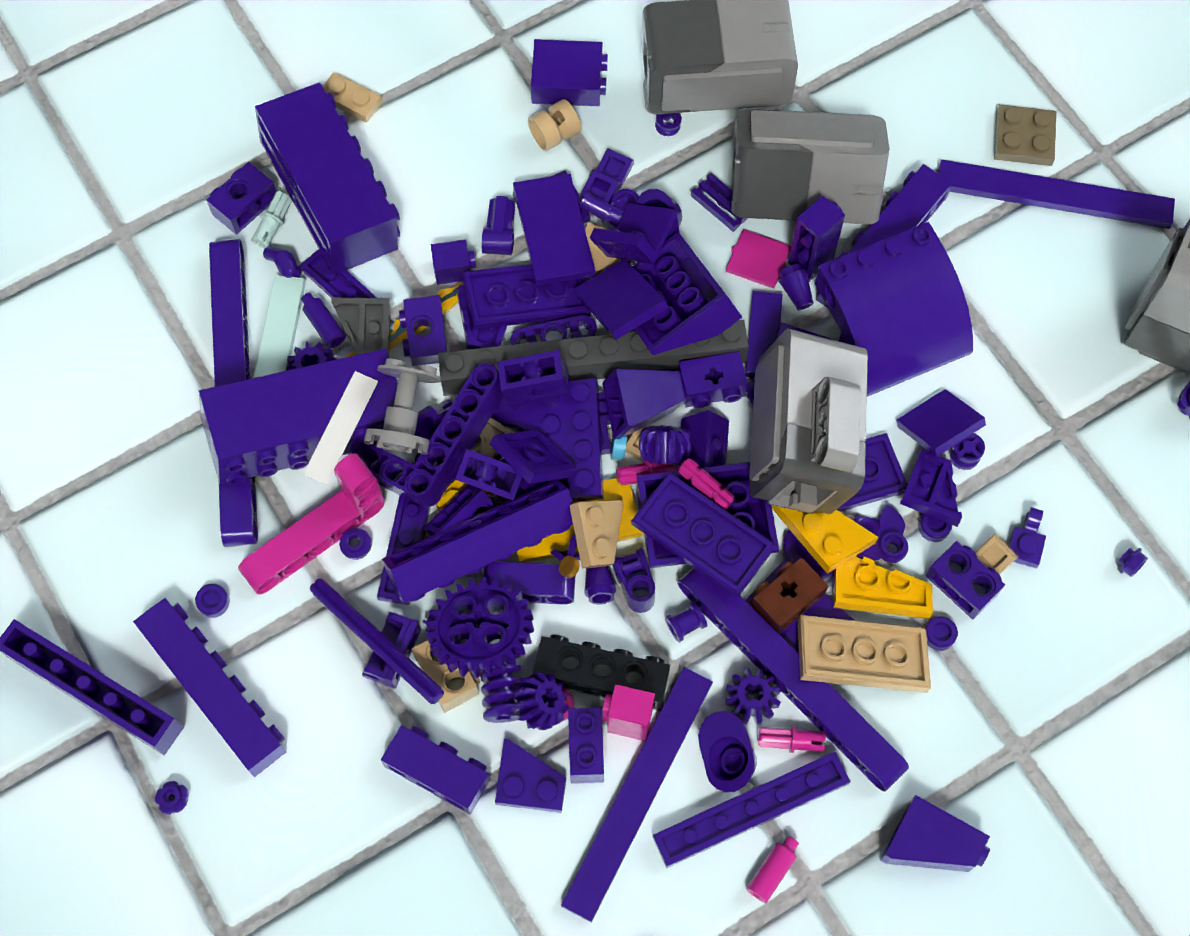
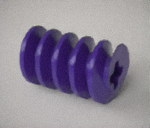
M515 653L514 657L518 659L521 655ZM506 661L503 663L505 667V672L503 673L497 667L492 668V677H488L485 670L481 673V681L486 683L481 687L482 694L487 696L482 700L483 707L488 709L483 713L485 721L504 723L518 720L519 716L515 712L519 711V709L512 708L516 703V698L512 693L515 692L514 686L518 685L517 683L522 678L514 677L513 673L521 671V665H513Z

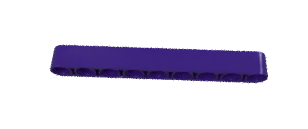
M692 568L677 582L685 596L691 602H695L702 613L758 669L763 670V674L766 677L772 675L775 678L773 684L776 687H780L781 692L820 731H825L826 737L878 789L886 792L909 769L906 760L829 683L800 680L799 653L741 596L736 598L695 568Z

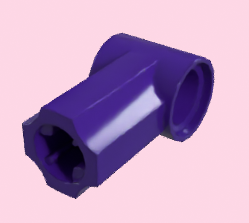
M496 196V198L490 199L487 226L483 227L482 254L511 256L513 254L515 201L508 199L506 196Z

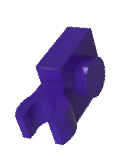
M452 401L444 402L436 411L431 405L419 411L415 436L430 440L452 405Z
M1031 507L1030 511L1026 513L1023 529L1015 527L1012 530L1009 546L1019 556L1014 561L1015 563L1036 569L1040 565L1046 535L1037 532L1043 517V510Z

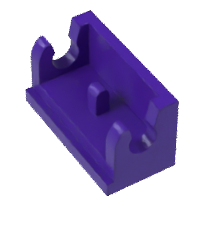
M389 612L381 633L410 658L411 649L414 648L421 632L419 622ZM374 651L362 673L363 677L394 689L397 688L401 678Z

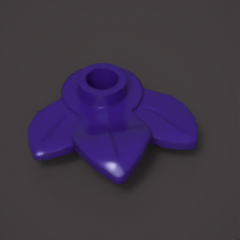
M887 505L883 509L879 520L864 516L854 517V522L879 537L876 544L858 554L857 557L860 559L867 557L874 561L882 559L888 563H897L906 557L908 542L903 536L905 522L893 507ZM893 544L896 546L897 551L889 552L886 546Z

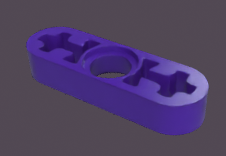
M578 315L519 328L512 333L510 343L511 345L520 344L521 339H526L527 343L537 342L536 335H540V342L547 341L545 336L550 331H558L562 334V339H567V328H570L571 338L597 336V325L592 317ZM580 326H584L588 330L586 335H582L581 331H579Z

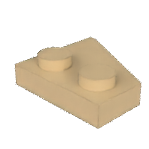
M623 501L577 502L569 505L582 569L606 567L614 564Z

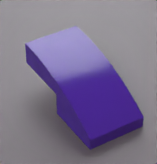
M607 148L597 170L592 171L580 196L583 198L586 192L589 191L610 204L613 195L621 189L634 165V160Z

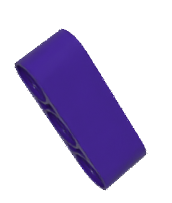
M492 562L483 568L482 578L486 577L488 585H491L496 578L499 579L501 588L509 582L513 592L519 589L523 599H527L528 603L562 605L574 602L576 575L572 578L561 575L559 565Z

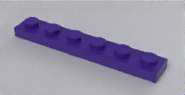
M833 752L653 834L652 838L667 869L845 787L851 781L836 752Z

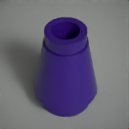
M801 264L790 265L778 273L780 285L798 311L809 308L814 304L807 271L802 269Z
M608 566L586 568L584 594L588 597L589 602L596 605L611 602L614 599L616 587Z

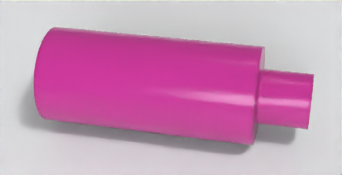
M787 836L782 845L779 843L775 844L746 888L752 896L767 904L796 860L797 856L794 854V851L798 847L799 842Z

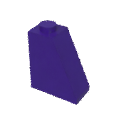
M615 369L602 383L614 439H621L673 413L687 400L681 371Z
M915 795L909 802L880 861L892 865L969 872L976 865L982 867L990 852V848L986 844L990 836Z

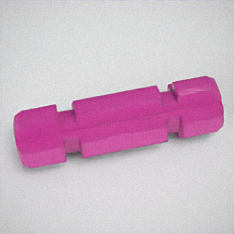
M690 458L685 460L679 468V473L685 479H691L692 485L710 500L714 499V503L726 510L733 503L734 495L726 488L722 489V484L704 469L700 470L698 468L699 465Z

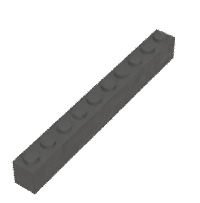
M738 320L716 337L656 355L650 353L637 332H628L616 340L611 334L442 352L438 353L443 395L451 396L458 395L471 372L480 364L489 363L498 370L499 361L554 350H560L567 364L569 381L593 378L606 379L615 369L678 371L679 362L738 351H740L742 363H746L749 345L744 320ZM493 380L488 381L485 385L490 384Z

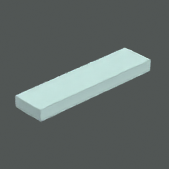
M274 276L253 378L283 372L289 366L287 356L292 354L302 304L301 298L306 284L304 278Z

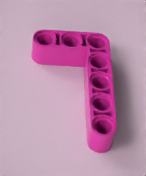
M357 454L346 456L334 468L335 476L341 488L340 492L257 549L239 564L238 570L256 594H264L340 541L341 536L346 531L358 528L383 508L385 501L377 478Z

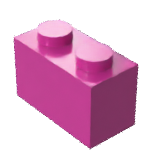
M615 684L613 694H606L602 713L604 714L602 721L607 722V732L646 741L653 713L655 694Z

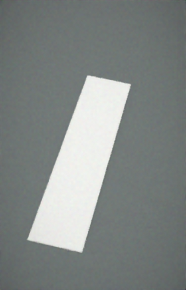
M356 371L354 372L303 474L304 476L328 485L334 468L338 464L378 383L377 380Z

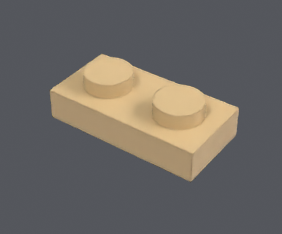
M335 72L331 74L323 85L325 92H331L336 108L366 123L382 104L381 95Z

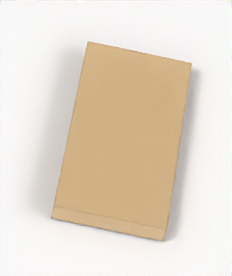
M800 615L798 618L800 680L927 693L931 689L925 628Z

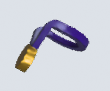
M575 534L571 537L567 554L555 548L550 551L552 555L561 561L559 572L567 578L574 577L580 567L578 561L580 560L579 553L575 554L577 547Z

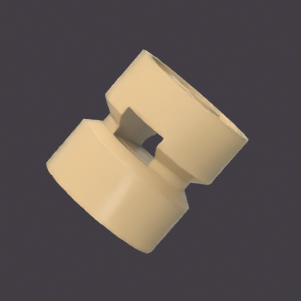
M565 99L549 106L548 112L542 110L528 118V126L532 136L539 147L546 152L561 143V138L568 140L582 131L577 113Z

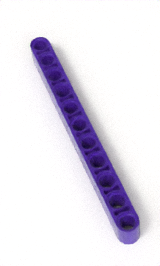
M241 239L209 243L215 387L250 379L245 260ZM255 476L246 478L244 482L236 485L219 484L220 531L223 546L234 547L257 544Z

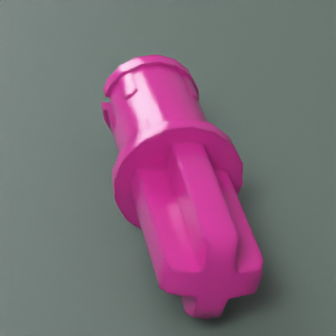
M644 460L642 464L617 468L616 479L620 485L637 483L638 475L679 471V465L673 466V464L677 463H649Z
M791 726L790 729L761 727L759 728L757 739L758 746L789 749V753H794V750L824 753L825 745H823V742H826L825 731L796 730L795 726Z

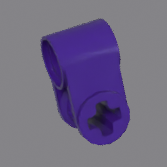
M638 547L636 552L621 557L615 555V561L612 564L613 571L618 583L621 585L629 608L638 613L649 611L655 602V583L651 576L642 547ZM642 589L647 591L649 595L645 598H637L633 595V592Z

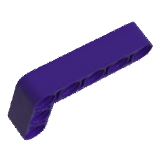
M483 363L474 368L430 438L428 454H421L415 464L382 448H378L376 445L370 444L361 447L356 454L377 478L378 484L420 506L432 507L436 505L453 480V478L446 476L445 473L455 446L471 450L504 397L501 392L498 370L489 363ZM493 380L490 384L485 385L488 381ZM477 405V407L473 411L469 412V410L473 406ZM457 432H460L457 437L452 438ZM444 458L442 463L436 465L440 459ZM377 460L376 464L370 467L371 464ZM403 472L399 478L395 479L399 473ZM428 484L424 491L419 492L424 485Z

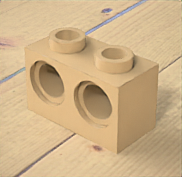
M428 640L411 649L420 669L444 691L443 697L438 701L444 713L479 695L476 684L481 682L480 678L475 679L472 670H469L465 677H461L458 668L451 673L446 664L440 665L439 662L432 660L433 653ZM454 678H461L465 681L463 687L459 690H450L447 688V685Z

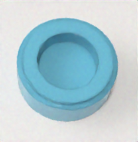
M612 434L611 460L622 461L624 459L627 436L621 439H614Z

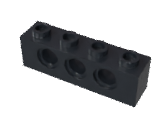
M552 634L550 638L541 636L532 674L536 672H543L544 675L554 674L555 683L564 682L562 688L603 698L606 697L607 693L613 694L615 684L654 693L653 709L661 711L671 665L665 664V660L659 657L646 656L645 659L634 657L630 651L624 649H614L611 652L601 649V646L596 643L585 641L580 645L569 642V639L564 636ZM567 657H574L579 661L578 666L573 669H566L561 663ZM605 664L610 667L611 672L606 676H598L594 673L593 669L597 665ZM636 671L643 676V680L640 683L632 684L626 680L625 676L629 672Z

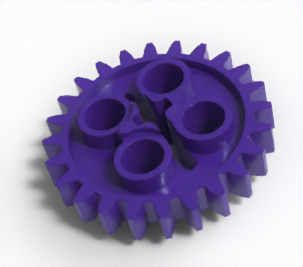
M486 577L482 578L480 585H475L471 578L466 588L457 583L458 592L455 594L446 590V601L436 600L439 610L429 611L432 621L426 622L429 631L426 637L429 644H431L430 648L433 655H437L439 664H446L451 673L458 668L461 677H465L468 671L472 670L475 679H478L481 670H485L488 677H492V668L495 667L503 673L505 672L503 663L507 661L510 664L516 665L515 653L525 655V649L522 644L532 643L529 633H533L535 630L531 622L534 620L532 611L529 610L528 600L523 599L519 589L513 592L509 582L501 588L498 578L491 585H488ZM465 611H470L465 615H461ZM497 611H503L500 614L494 615V613ZM467 639L463 644H457L459 641ZM500 639V641L495 644H489L493 640Z

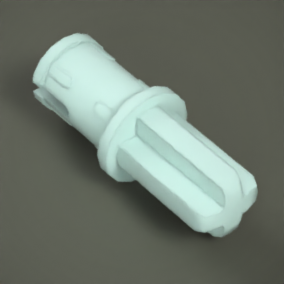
M275 192L266 212H262L260 216L262 220L251 239L254 244L260 241L259 247L266 248L270 246L277 228L282 227V218L291 202V198L287 193Z

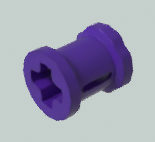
M695 602L689 603L688 608L680 613L665 617V622L671 634L679 643L684 640L685 635L698 628L704 629L708 626L702 611Z

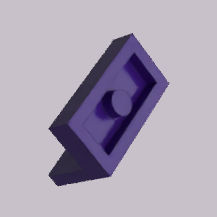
M710 410L682 418L681 427L690 431L692 439V449L689 458L699 465L698 468L726 465L729 420Z

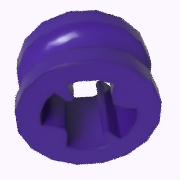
M657 114L655 122L656 131L663 136H673L678 133L681 126V114ZM670 119L674 120V121H673V124L670 123V122L667 123V124H664V123H663L664 120H665V121H669Z

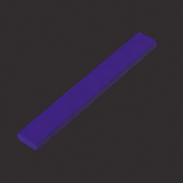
M942 159L939 164L938 173L952 182L950 192L1170 229L1173 224L1175 198Z
M683 667L561 904L562 908L590 923L593 922L713 685V681Z

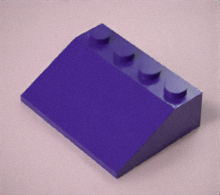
M679 232L664 242L654 264L637 262L632 266L665 299L668 306L666 310L635 328L652 355L716 337L742 318V315Z
M750 462L699 468L700 470L704 469L722 484V489L726 488L734 495V501L726 511L776 544L772 553H779L772 506L767 503V500L750 496ZM679 471L670 472L682 481H684L685 483H687L689 486L700 492L694 485L691 484V479H685L679 473ZM669 472L637 476L636 491L639 510ZM644 534L650 568L687 564Z

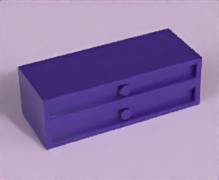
M319 82L256 105L255 112L260 142L332 274H338L342 270L351 269L398 250L397 237H400V230L397 221L400 220L399 212L395 204H389L386 199L387 193L383 183L380 180L376 181L374 178V170L370 160L362 157L358 139L355 135L351 136L349 134V127L345 116L342 113H337L336 103L331 92L326 93Z
M387 349L198 390L201 421L219 484L236 485L244 482L246 478L258 475L260 477H269L276 474L279 470L287 468L298 470L306 467L355 371L377 380L378 383L342 455L356 454L361 447L368 445L364 443L366 429H383L386 408L393 407L398 385L396 377L383 374L377 370L379 365L385 364L386 359H390ZM374 440V443L371 445L377 446V441Z

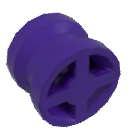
M976 433L951 447L949 457L952 464L962 470L973 469L980 462L985 452V443Z

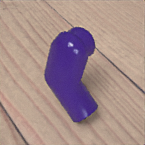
M267 246L264 249V258L275 262L282 276L286 278L300 277L301 268L297 265L295 257L291 252L273 246Z

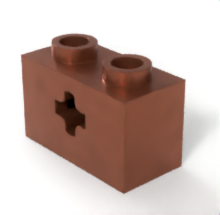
M802 557L794 564L791 561L787 562L777 572V579L771 584L765 581L752 594L754 598L751 607L778 634L783 632L800 615L804 614L825 596L828 589L827 583ZM791 591L793 593L792 597L787 595L783 598L781 595L782 592L786 594Z

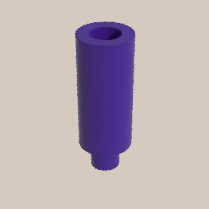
M311 293L303 295L301 298L304 304L302 310L328 348H335L343 343L346 335L320 298H314Z

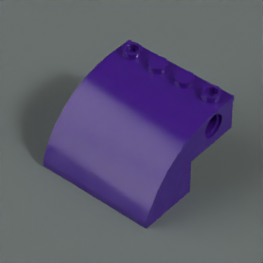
M929 221L818 265L819 270L815 285L841 331L838 341L866 348L867 397L973 353L972 324L964 291L955 268Z

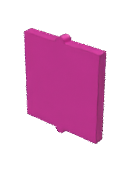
M743 229L737 245L732 247V256L727 265L726 272L775 289L780 277L778 273L786 268L785 263L791 251V246Z

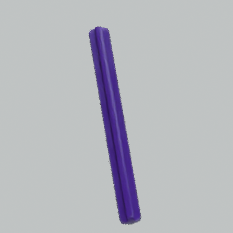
M316 579L315 583L311 584L310 591L430 704H436L443 697L444 691L434 680L326 581Z

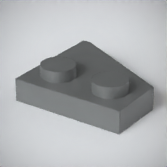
M331 298V303L356 355L387 349L389 355L390 298Z

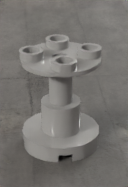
M386 359L385 364L379 365L377 370L383 374L399 378L394 406L386 408L383 429H366L364 443L369 445L373 444L374 440H376V447L410 454H412L413 449L418 448V453L426 455L428 454L430 440L415 436L419 414L413 411L417 383L441 382V377L436 375L437 368L432 366L418 365V369L405 367L404 361Z

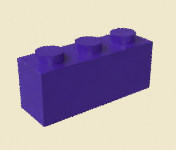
M823 195L797 218L788 260L789 265L799 263L802 269H806L809 282L817 276L818 265L834 259L845 218V213H843L841 207L835 202H830Z
M401 725L381 758L384 767L471 815L491 780L489 773L486 772L487 766L471 757L468 761L457 756L458 750L441 741L439 745L428 740L430 735L416 726L408 729Z

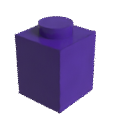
M466 239L430 244L437 285L461 282L462 272L471 271V268H476L474 250L468 251Z

